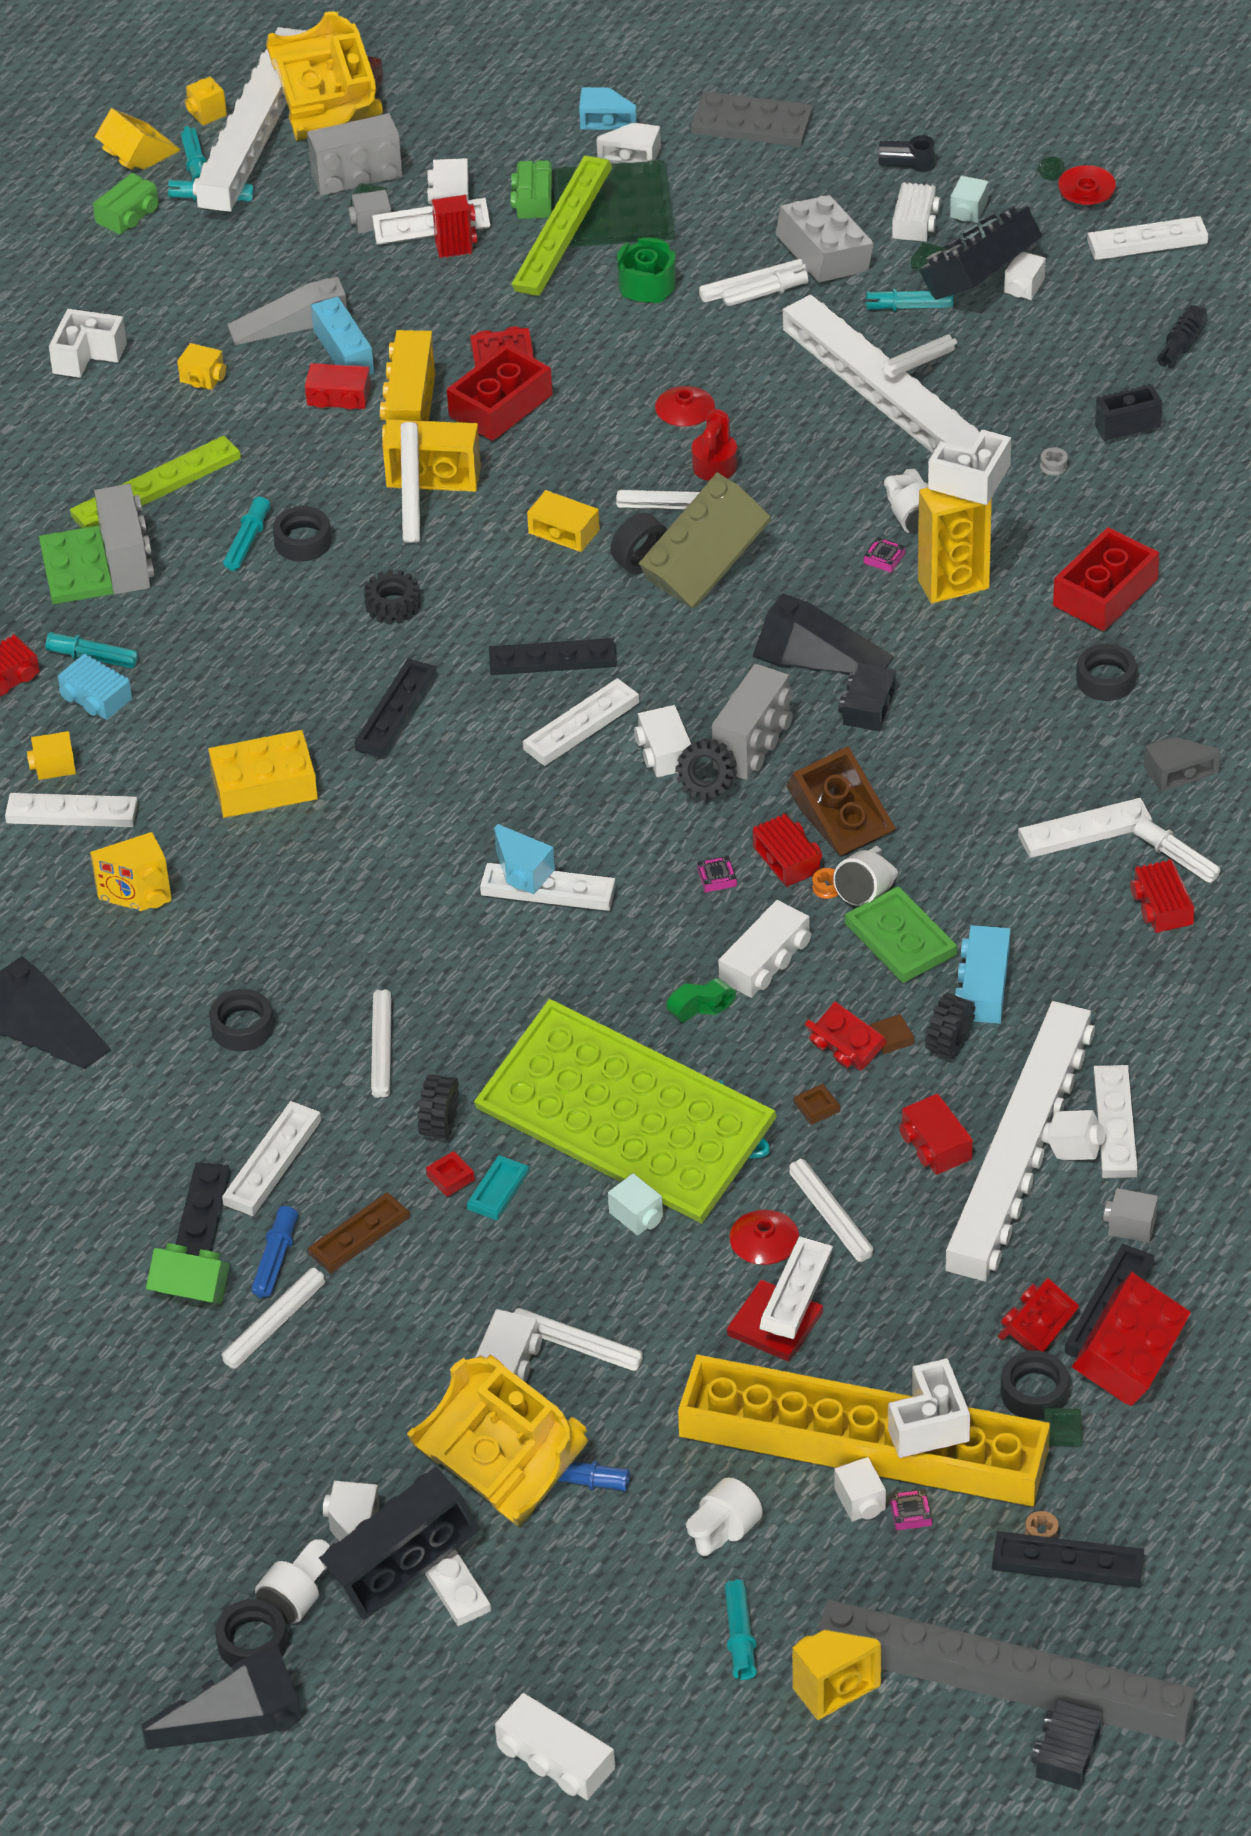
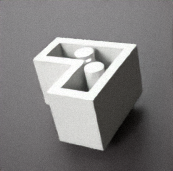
M67 309L49 345L53 374L81 377L90 359L118 362L127 345L124 318L122 316Z
M981 430L970 449L940 441L929 459L928 489L988 505L1010 467L1011 437Z
M948 1358L913 1366V1397L888 1403V1431L898 1457L902 1458L968 1442L970 1413Z

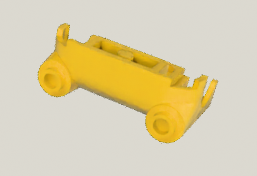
M325 12L322 20L315 27L303 33L290 36H282L275 33L268 34L266 48L272 67L277 70L290 110L289 120L296 142L308 139V131L382 115L381 101L379 98L375 99L374 97L376 91L375 80L355 23L351 24L346 18L339 16L338 12Z
M489 1354L487 1358L479 1355L477 1358L467 1360L462 1358L450 1369V1385L439 1405L430 1416L407 1433L412 1445L438 1465L441 1463L487 1499L495 1510L520 1528L588 1443V1439L585 1436L587 1429L573 1417L567 1421L565 1415L552 1402L512 1373L493 1355Z

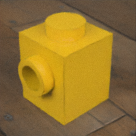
M211 77L201 79L186 86V108L202 126L227 116L224 90Z
M190 343L177 361L180 382L190 384L196 388L202 387L212 390L218 381L224 379L226 374V365L223 363L221 350Z
M69 731L31 737L33 750L27 751L29 768L30 770L36 769L38 780L76 774Z

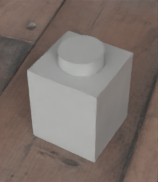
M386 190L352 195L353 207H348L350 224H356L358 233L374 231L372 215L391 213Z
M1116 1188L1113 1202L1107 1201L1104 1210L1103 1221L1109 1222L1108 1235L1150 1243L1157 1217L1158 1196Z

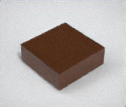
M901 1014L870 1024V1027L884 1036L887 1041L881 1049L883 1054L914 1044V1035Z
M824 1084L794 1096V1104L810 1125L840 1112L839 1103Z

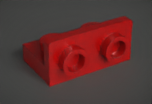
M514 326L500 332L492 333V331L484 330L471 335L470 350L473 355L474 366L479 365L506 343L534 358L529 328L521 329V327Z
M837 1002L830 1006L816 1024L809 1019L804 1024L811 1034L808 1039L822 1051L828 1047L835 1052L832 1055L833 1058L847 1069L852 1065L859 1071H862L887 1043L884 1036Z
M1049 1278L1038 1287L1032 1283L1019 1298L1023 1302L1019 1309L1012 1307L1000 1321L1004 1328L997 1337L1003 1341L1010 1334L1028 1351H1044L1079 1308V1305Z

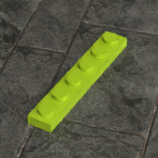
M590 156L583 157L514 278L512 287L515 292L541 295L612 169L609 159Z
M223 435L121 485L131 484L133 496L139 495L141 506L241 459L240 451ZM95 497L70 509L71 517L81 528L99 526Z

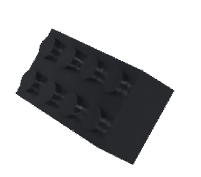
M1011 206L1001 211L998 216L993 212L982 217L979 220V226L974 225L964 230L961 239L956 238L944 245L946 250L938 251L927 257L928 263L918 270L932 297L938 300L976 287L1041 239L1043 235L1028 206L1019 209Z
M436 1466L428 1473L419 1476L414 1484L400 1495L391 1498L382 1509L369 1519L361 1521L355 1530L341 1541L329 1546L326 1552L319 1557V1560L341 1595L361 1619L365 1620L480 1531V1528L460 1492Z

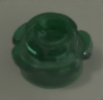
M1054 156L1046 157L1038 165V172L1041 177L1049 181L1058 180L1066 171L1064 162Z

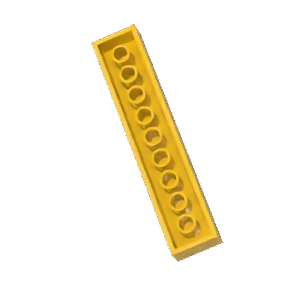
M696 1354L678 1409L679 1437L835 1468L868 1457L877 1475L880 1477L1032 1507L1035 1504L1049 1451L1050 1423L967 1407L970 1413L968 1442L899 1458L888 1431V1403L912 1398L913 1396Z

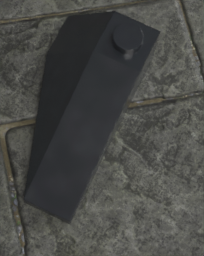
M784 593L781 594L767 612L753 653L754 658L778 667L810 668V671L818 672L821 669L839 671L844 675H849L851 672L855 673L859 663L887 668L893 660L891 654L811 603Z
M23 956L0 970V1036L12 1037L22 1041V1044L30 1048L33 1046L49 1052L55 1058L86 1069L111 1051L110 1047L50 980Z
M273 1646L242 1659L231 1666L234 1671L231 1675L217 1684L212 1679L201 1686L203 1691L189 1702L178 1700L141 1724L146 1749L151 1750L267 1735L274 1731L282 1732L290 1729L295 1722L301 1720L299 1703L278 1646Z

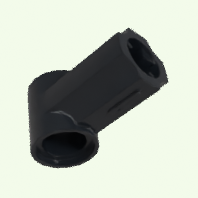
M918 135L910 141H880L879 165L909 166L917 172L931 171L936 165L934 140L927 135Z

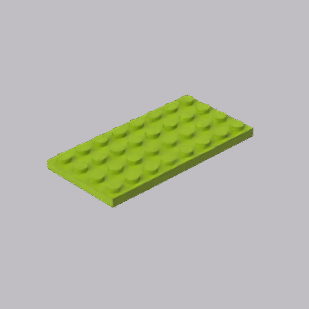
M551 999L546 1002L474 1101L476 1109L619 1182L624 1181L632 1174L636 1175L662 1196V1204L701 1224L777 1118L775 1110Z

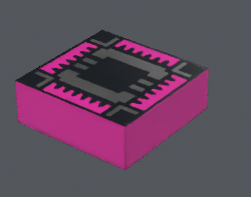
M877 537L864 555V563L892 573L905 555V546Z
M729 856L697 862V870L705 892L737 886V879Z
M926 1489L889 1494L896 1531L932 1526V1516Z

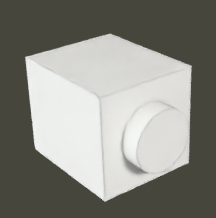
M1026 252L1016 256L1005 271L1004 292L1015 297L1032 300L1045 279L1046 258Z
M1093 1110L1055 1111L1046 1138L1057 1159H1096L1099 1147L1104 1143L1105 1131L1102 1124H1099Z
M868 1457L834 1469V1489L852 1522L861 1518L872 1519L881 1511L886 1510V1489Z

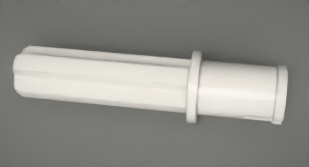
M803 265L781 273L775 271L772 276L724 290L722 298L727 306H732L778 291L782 294L785 289L807 284V272L804 270Z
M1142 817L1137 822L1133 833L1154 846L1157 853L1163 852L1207 883H1212L1218 878L1220 867L1174 837L1173 831H1165L1147 817Z

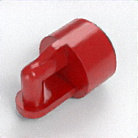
M713 409L707 415L706 428L703 434L693 441L691 447L693 472L696 476L706 481H710L716 473L728 479L737 470V444L730 436V419L724 411Z

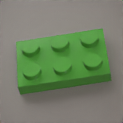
M99 526L39 536L52 604L113 594Z
M899 886L875 898L870 903L867 902L845 914V924L902 983L957 955V945Z

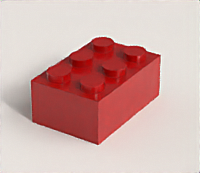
M506 343L446 389L448 416L460 423H478V433L494 441L553 395L551 368Z
M1107 527L1054 578L1053 606L1105 631L1158 580L1159 552Z
M1131 1272L1112 1294L1071 1367L1123 1403L1133 1406L1149 1389L1191 1312Z

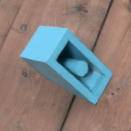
M581 88L579 107L580 129L616 130L628 124L637 123L636 105L611 88Z
M497 824L494 828L496 853L506 883L517 889L535 894L555 870L554 848Z

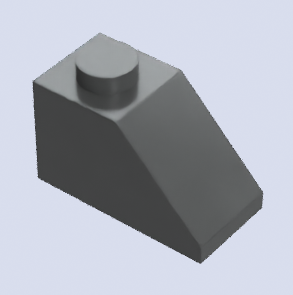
M1171 737L1145 746L1144 768L1160 792L1219 774L1220 751L1218 748L1177 737Z

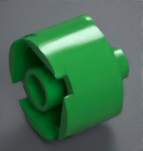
M646 237L639 238L638 243L630 246L628 242L619 249L617 253L618 287L624 298L638 302L661 303L674 291L676 287L675 252L669 249L668 243L657 238Z

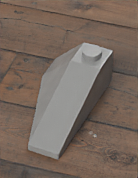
M338 277L312 282L227 324L234 344L238 345L313 328L311 305L338 296L347 309L346 294Z

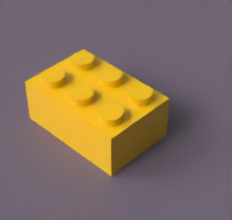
M387 419L382 443L386 487L402 488L401 424L414 422L418 425L419 489L477 491L481 469L478 423Z
M302 730L208 748L211 774L223 818L318 799L315 773Z

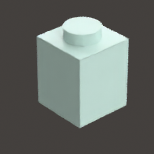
M961 176L951 195L950 217L961 221L978 223L988 203L989 181Z
M630 1175L608 1192L609 1213L637 1236L647 1228L653 1229L663 1217L662 1196L636 1175Z

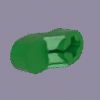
M715 978L705 985L686 983L672 993L667 1001L666 1008L681 1022H686L698 1013L717 1015L732 1005L736 998V991L721 978Z

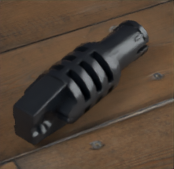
M1190 305L1178 318L1166 336V346L1157 357V361L1161 366L1166 367L1168 365V368H1173L1180 355L1189 351L1204 327L1208 317L1207 308Z

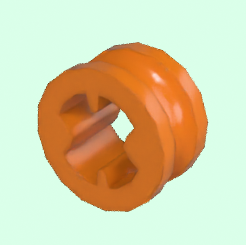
M822 868L814 873L812 887L815 895L824 899L834 898L839 895L834 885L835 869ZM824 881H828V883L832 885L827 886Z

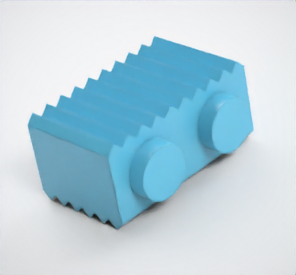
M86 653L58 674L59 691L62 697L68 702L75 701L82 705L90 715L94 716L97 714L108 720L132 700L129 679L127 677L124 678L118 672L115 673L113 669L111 670L99 661L97 662L95 658L92 659Z

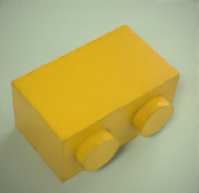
M547 490L543 492L527 512L528 533L579 552L585 549L600 530L599 509Z

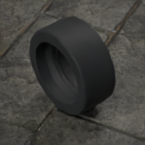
M310 506L292 507L284 510L273 522L275 549L279 555L288 560L297 562L311 561L325 554L332 544L330 520L318 508ZM307 527L319 531L316 535L307 539H293L286 536L287 533L297 528Z
M636 514L628 518L616 531L610 545L611 555L628 572L633 574L643 573L639 562L668 529L651 514ZM648 534L644 544L637 551L633 552L636 544Z
M1098 644L1085 649L1079 656L1076 682L1078 688L1086 696L1095 700L1113 701L1129 695L1135 688L1137 663L1135 657L1127 649L1114 644ZM1099 665H1112L1122 669L1125 673L1118 678L1102 679L1091 675L1088 671Z
M236 989L220 995L212 1003L209 1011L213 1039L220 1046L228 1050L241 1052L253 1050L265 1044L272 1036L274 1020L271 1003L263 994L255 990ZM236 1011H253L261 1016V1019L249 1028L234 1029L222 1024V1020L227 1015Z
M1026 1351L1011 1357L1003 1366L1001 1374L1000 1394L1003 1404L1016 1416L1032 1420L1049 1419L1058 1414L1067 1404L1070 1378L1067 1367L1059 1358L1043 1351ZM1026 1374H1041L1052 1379L1056 1383V1389L1045 1396H1028L1017 1391L1014 1387V1381Z
M246 1599L236 1602L225 1609L217 1620L215 1631L217 1647L221 1659L230 1667L244 1658L276 1645L282 1656L287 1650L288 1635L282 1612L269 1602L261 1599ZM250 1621L268 1624L274 1632L270 1641L254 1649H242L233 1645L230 1641L231 1632L239 1625Z

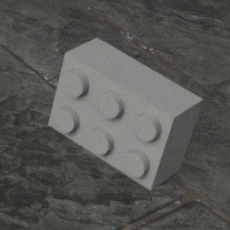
M389 113L307 132L311 175L320 195L402 177L399 133Z
M830 195L780 206L776 235L797 259L802 260V264H805L806 269L818 283L869 270L874 243Z
M131 484L94 490L100 532L113 593L119 594L150 588L149 577L154 576L152 559H146V556L151 554L149 537L145 536L147 532L144 516L137 515L142 513L139 495L133 496Z
M754 664L712 724V739L717 740L719 744H726L728 752L732 750L734 754L732 759L737 762L735 767L737 777L748 780L754 770L759 771L767 751L774 750L782 729L787 730L792 722L793 713L790 712L792 689L789 686L788 674ZM713 760V768L718 770V766Z

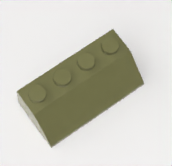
M716 473L639 562V565L650 583L694 609L772 519L739 485Z

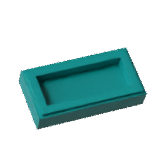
M498 1155L468 1200L467 1210L498 1221L530 1173L529 1166Z

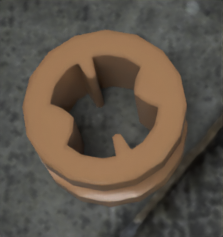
M1037 1511L1027 1517L1025 1534L1051 1538L1058 1537V1520L1051 1513ZM1038 1525H1045L1046 1533H1037Z

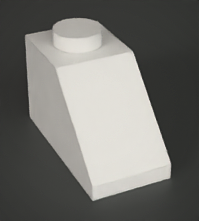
M631 123L597 138V157L609 159L610 163L653 168L661 148L660 126Z
M334 1481L331 1495H325L323 1516L329 1518L330 1531L339 1541L355 1530L361 1521L369 1519L378 1512L380 1504L377 1485Z

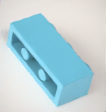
M339 297L312 304L313 330L336 365L369 367L370 374H373L372 347Z
M970 925L969 939H962L961 958H966V963H959L958 983H963V988H956L955 995L975 1003L976 1010L973 1013L975 1014L973 1021L1001 1024L1010 951V928Z

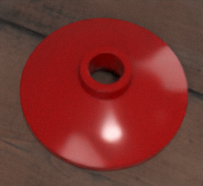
M1084 165L1065 171L1059 178L1058 189L1067 200L1078 204L1090 205L1109 199L1115 192L1116 181L1107 170L1096 166Z
M693 386L671 388L663 392L655 403V410L660 419L668 424L682 427L694 426L706 421L709 412L715 408L712 396L705 390Z
M756 1210L741 1216L733 1224L729 1239L733 1251L743 1260L758 1265H770L779 1263L791 1255L799 1238V1231L796 1224L783 1213L773 1210Z

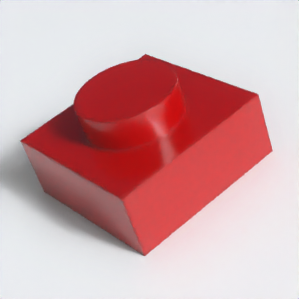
M455 1151L426 1167L427 1177L446 1197L475 1180L474 1171Z

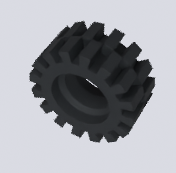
M387 570V575H384L381 571L377 573L378 578L374 576L369 578L370 583L366 582L364 596L366 611L372 619L376 617L377 622L380 623L386 619L387 624H392V620H397V624L403 623L404 617L409 621L412 619V614L417 615L419 612L418 608H421L420 587L418 580L412 578V574L407 573L404 576V571L398 570L397 574H393V570ZM393 594L402 596L400 598L391 600L383 598L385 596Z
M706 738L695 741L682 751L683 753L677 759L679 763L675 767V772L679 774L677 777L678 783L682 782L684 785L682 789L685 792H691L690 796L694 798L699 796L703 800L710 797L713 799L732 785L733 779L737 774V771H735L737 762L736 760L733 761L732 756L734 754L732 750L728 752L726 744H719L715 739L707 740ZM709 757L716 762L718 774L714 780L704 781L696 775L695 763L699 758Z
M945 993L943 998L939 999L938 1006H935L933 1010L934 1015L930 1017L929 1022L931 1023L926 1030L928 1034L925 1037V1048L945 1057L955 1059V1056H958L960 1053V1048H963L965 1040L967 1041L969 1038V1030H972L973 1024L971 1023L975 1019V1014H973L976 1010L975 1003L956 995Z
M433 1074L426 1076V1080L423 1083L424 1089L421 1090L420 1094L421 1101H419L418 1106L420 1110L418 1112L419 1121L417 1124L420 1135L446 1139L451 1135L452 1126L455 1123L454 1119L457 1116L456 1108L459 1102L457 1100L459 1096V1082H457V1078Z

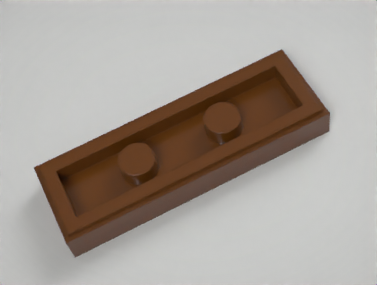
M386 1192L307 1248L308 1254L331 1274L409 1219L410 1211Z

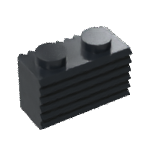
M1148 384V386L1143 385L1142 388L1137 386L1136 389H1126L1125 392L1109 393L1108 396H1098L1096 398L1095 427L1104 441L1161 427L1162 400L1151 384Z
M862 663L858 664L856 672L849 674L847 681L848 693L847 695L842 694L838 710L839 713H843V725L880 732L896 690V670Z
M1059 1699L1055 1711L1048 1710L1042 1729V1732L1046 1733L1044 1741L1037 1740L1032 1752L1031 1763L1036 1764V1778L1080 1790L1102 1730L1103 1712Z

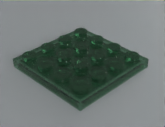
M665 160L611 164L612 169L567 248L625 244L628 242L638 243L639 238L646 237L657 238L663 241L675 240ZM577 167L552 169L555 206Z

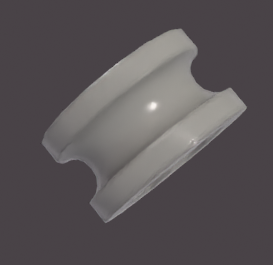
M1048 448L1041 453L1040 467L1044 473L1060 475L1066 471L1068 456L1064 450Z

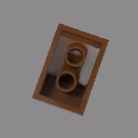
M849 746L793 772L786 785L799 809L839 857L896 830Z

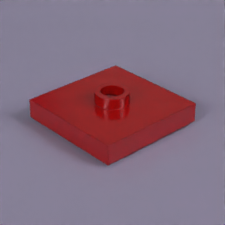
M761 1279L727 1327V1336L790 1362L823 1314V1305L813 1301L810 1302L794 1339L761 1330V1318L776 1288V1285Z

